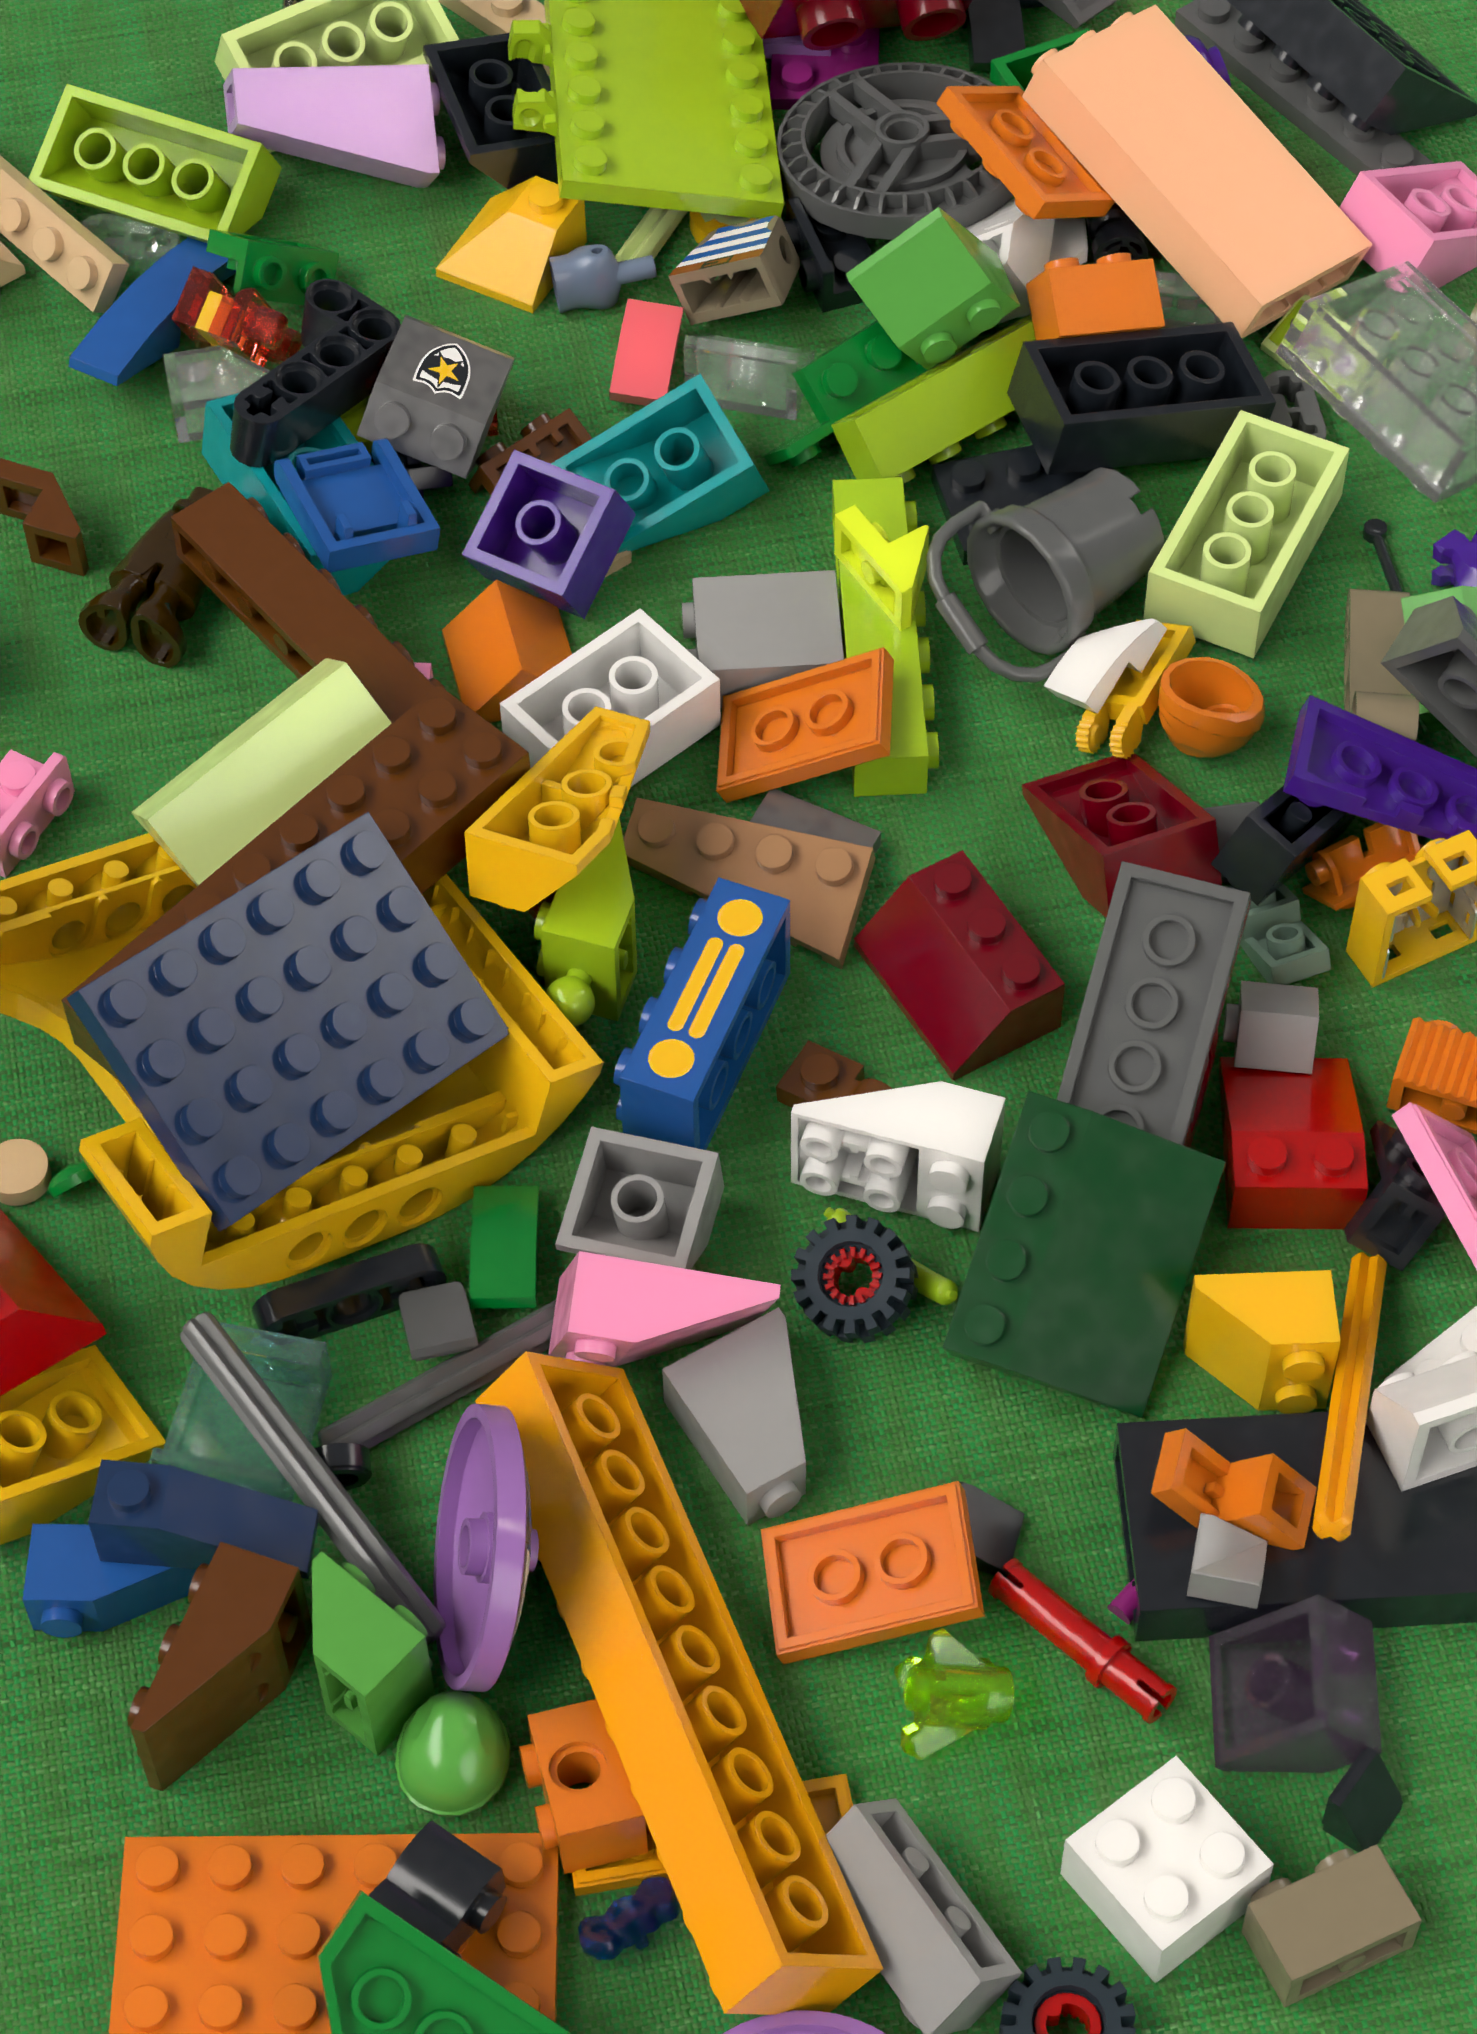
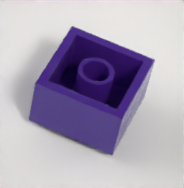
M514 449L462 556L486 579L493 582L497 579L550 602L561 610L585 619L636 513L615 489Z

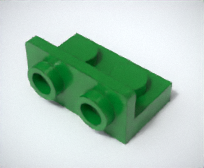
M214 229L209 231L206 252L228 258L226 268L236 270L233 293L236 296L304 305L306 288L311 283L323 279L335 280L339 253L299 241Z

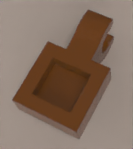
M809 1040L776 1085L777 1101L792 1108L794 1104L892 1089L879 1080L865 1079L864 1065Z

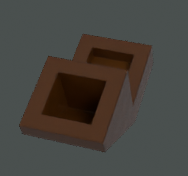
M0 458V514L24 520L22 524L31 562L84 577L89 570L81 529L54 474Z

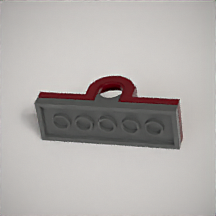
M1124 861L1121 862L1057 1100L1094 1111L1185 1147H1191L1214 1062L1218 1041V1024L1251 905L1249 892Z

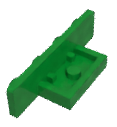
M878 320L874 321L792 373L818 421L765 454L764 458L767 464L771 466L788 460L793 468L811 459L822 451L818 441L831 433L837 440L831 426L833 423L928 370L898 349ZM963 346L956 350L953 356L964 349Z

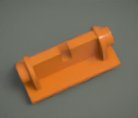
M1377 822L1363 829L1368 848L1365 852H1362L1359 838L1354 835L1323 850H1319L1313 854L1312 861L1305 866L1307 876L1312 883L1302 888L1303 893L1335 911L1355 907L1360 877H1363L1371 868L1383 862L1394 863L1403 858H1406L1408 862L1414 860L1417 852L1423 847L1418 842L1417 837L1420 835Z

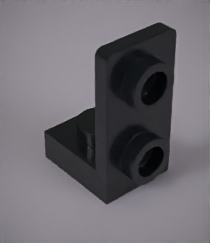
M1377 1120L1370 1129V1135L1381 1180L1346 1225L1344 1231L1348 1243L1372 1256L1381 1255L1387 1264L1403 1271L1446 1213L1399 1128L1396 1130Z

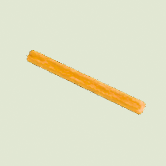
M1360 1252L1351 1258L1340 1333L1341 1344L1335 1367L1312 1529L1315 1534L1321 1539L1332 1537L1338 1542L1345 1540L1351 1535L1387 1268L1386 1261L1379 1254L1368 1256L1364 1252Z

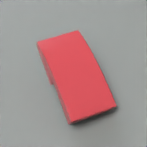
M634 299L627 300L612 374L609 400L647 406L669 392L684 307Z

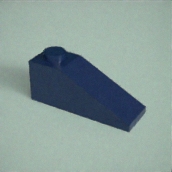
M101 1459L88 1524L100 1561L197 1569L202 1563L210 1564L221 1541L299 1567L301 1578L308 1579L319 1512L318 1509L172 1465Z

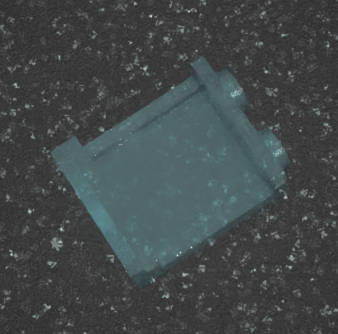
M219 1322L311 1443L332 1378L326 1342ZM192 1356L193 1362L164 1448H153L149 1463L172 1465L293 1502L295 1496L293 1488Z

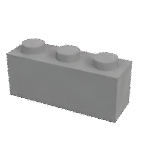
M897 1798L854 1804L826 1834V1837L883 1966V1970L880 1973L899 1998L901 2010L906 2018L919 2028L923 2034H949L969 2029L1013 1984L1015 1979L1022 1974L1021 1970Z

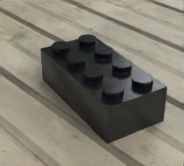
M1233 322L1025 341L1022 344L1007 391L1047 475L1095 470L1100 467L1115 468L1214 457L1240 410L1270 420L1276 405L1271 391Z

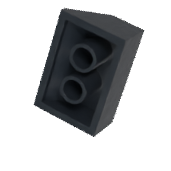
M510 33L423 45V56L426 63L429 64V70L434 82L438 86L440 96L469 163L507 189L534 176L558 184L555 136L543 132L513 129L512 113L517 89H522L525 92H538L545 88L547 92L551 91L550 79L543 64L532 63L528 59L523 58L509 60L508 39Z

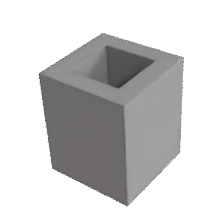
M1241 981L1239 1003L1226 1004L1223 1042L1234 1043V1067L1312 1074L1319 1023L1318 988Z

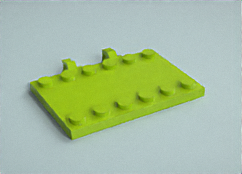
M544 0L546 23H542L540 20L512 21L508 39L509 60L523 58L528 59L532 63L548 66L551 91L548 92L545 88L538 92H525L522 89H517L513 103V129L543 132L555 136L559 198L756 219L773 215L781 218L784 198L763 39H761L747 17L740 0Z

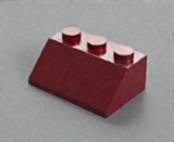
M963 850L908 876L854 938L856 950L953 1081L1061 1027L1065 983Z

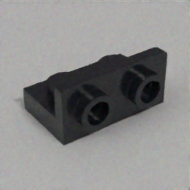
M798 196L786 199V221L783 222L799 256L800 267L798 274L804 291L806 293L813 292L822 313L863 303V300L849 283L846 273L873 254L865 237L841 232L818 222L809 215L807 216Z

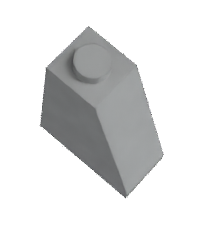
M778 1307L662 1369L664 1403L747 1526L764 1516L775 1518L785 1514L799 1502L801 1496L806 1494V1458L785 1315Z

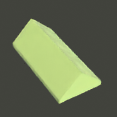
M325 658L133 810L132 814L195 885L198 886L392 723L346 662Z

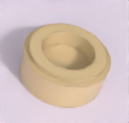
M11 1139L0 1143V1202L10 1206H21L36 1201L47 1191L52 1178L51 1168L45 1151L40 1145L27 1139Z

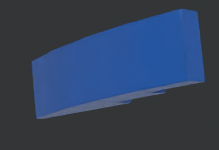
M188 237L165 253L139 276L100 317L71 354L69 367L112 385H120L178 348L180 345L181 326L200 315L209 291H213L216 285L236 274V270L226 268L228 258L206 252L207 243ZM199 270L210 275L216 281V284L210 283Z

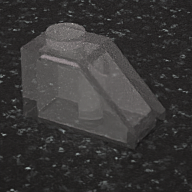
M220 345L163 354L178 442L203 440L206 401L240 393L270 372V370Z

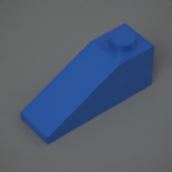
M32 1524L22 1600L33 1630L43 1631L54 1637H75L80 1635L82 1631H105L188 1596L189 1587L197 1569L100 1561L89 1525Z

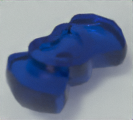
M659 1876L649 1877L641 1882L634 1895L624 1896L615 1900L609 1906L605 1915L584 1918L578 1928L583 1952L597 1960L615 1959L624 1948L631 1947L634 1944L637 1949L647 1947L650 1941L646 1934L656 1931L662 1923L672 1921L679 1916L681 1906L670 1880Z

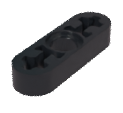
M424 1243L411 1244L274 1289L256 1301L252 1308V1313L263 1343L272 1348H284L400 1310L398 1302L400 1294L444 1284L447 1278L433 1246Z

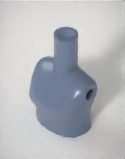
M602 244L580 246L568 254L549 257L552 283L559 313L579 308H611L615 306L619 299L622 284L657 277L652 255L618 262L610 248Z

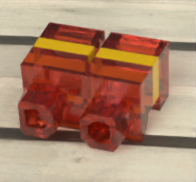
M193 266L171 319L188 335L202 353L262 373L267 360L281 364L300 350L302 345L300 340L301 334L296 330L288 328V318L283 313L273 310L255 288L242 289L234 297L215 274Z

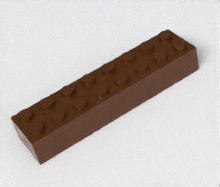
M437 685L61 1001L74 1044L119 1080L66 998L367 812L370 813L417 888L423 894L466 857L464 832L530 769L529 752L441 686Z

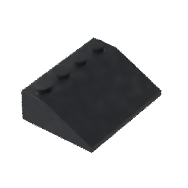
M1227 0L1242 13L1237 22L1244 29L1260 40H1264L1268 36L1276 43L1271 52L1284 64L1296 71L1300 66L1303 67L1310 74L1306 80L1307 85L1329 101H1332L1334 97L1339 99L1345 105L1340 112L1341 115L1363 132H1367L1373 126L1389 135H1395L1477 115V102L1360 0Z

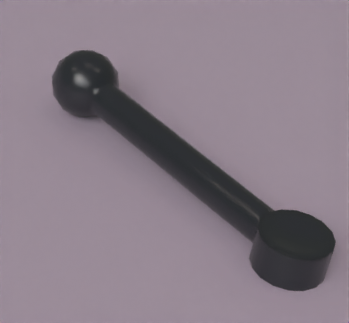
M1370 519L1364 524L1363 538L1374 545L1390 591L1403 592L1385 543L1387 525L1380 519Z

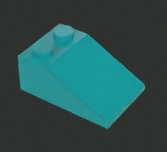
M701 374L696 375L551 463L615 489L636 513L617 554L626 550L633 551L718 522L770 491Z

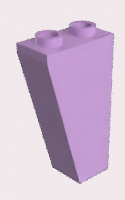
M429 64L232 68L223 84L228 133L260 142L266 149L416 188L429 187L439 175L440 170H443L445 167V143L442 136H436L434 116H437L440 110V92L437 84L430 82Z

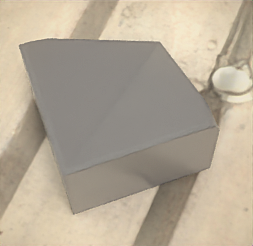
M1201 1513L1187 1596L1257 1609L1263 1582L1268 1541L1214 1515Z

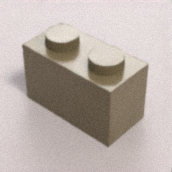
M1377 1844L1356 1854L1351 1848L1339 1850L1323 1859L1315 1867V1873L1292 1884L1288 1878L1277 1879L1266 1884L1252 1895L1251 1903L1247 1906L1241 1932L1284 2008L1413 1947L1422 1919Z

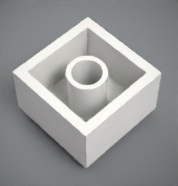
M1175 1756L1065 1840L1060 1874L1154 1983H1157L1246 1913L1247 1906L1251 1903L1252 1895L1269 1883L1274 1864L1183 1762Z

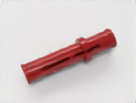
M1013 1558L1003 1565V1569L1009 1575L1006 1579L1001 1573H996L988 1588V1593L995 1599L998 1598L1086 1670V1680L1097 1689L1106 1686L1139 1713L1148 1724L1154 1723L1162 1716V1713L1156 1709L1157 1706L1160 1704L1167 1710L1177 1694V1688L1171 1683H1167L1132 1655V1647L1129 1642L1120 1635L1111 1638L1027 1570L1017 1558Z

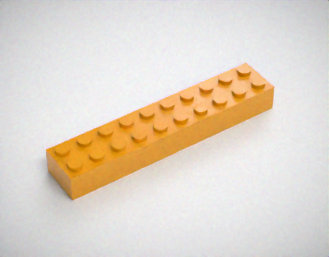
M525 1351L475 1402L476 1404L506 1406L515 1418L529 1478L532 1529L537 1530L539 1538L538 1560L542 1564L557 1601L558 1612L566 1623L581 1660L582 1671L590 1682L605 1719L607 1733L614 1742L631 1783L632 1794L640 1805L653 1837L657 1856L666 1869L679 1901L685 1925L692 1933L705 1965L711 1989L719 2000L724 2014L776 2015L781 2012L795 2010L830 2013L882 1971L883 1966L625 1371L622 1368Z

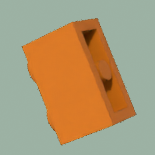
M1115 253L1097 259L1096 264L1079 265L1078 258L1075 257L1056 259L1044 265L1045 270L1026 284L1035 339H1057L1162 329L1165 327L1153 258L1131 260L1130 253Z

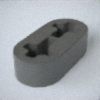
M1278 370L1265 377L1264 380L1276 401L1270 420L1326 440V426L1309 378L1294 370ZM1284 396H1287L1290 402H1295L1294 407H1287Z

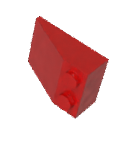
M1220 1057L1219 1081L1224 1162H1226L1224 1172L1228 1228L1344 1230L1365 1202L1368 1193L1364 1130L1348 1058H1314L1312 1074L1234 1067V1057Z

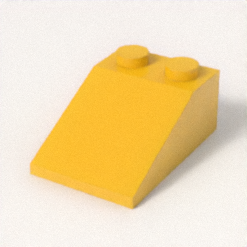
M96 1345L75 1352L0 1397V1545L30 1535L32 1524H49L92 1497L96 1488L101 1459L146 1463L162 1453L167 1445L164 1437Z

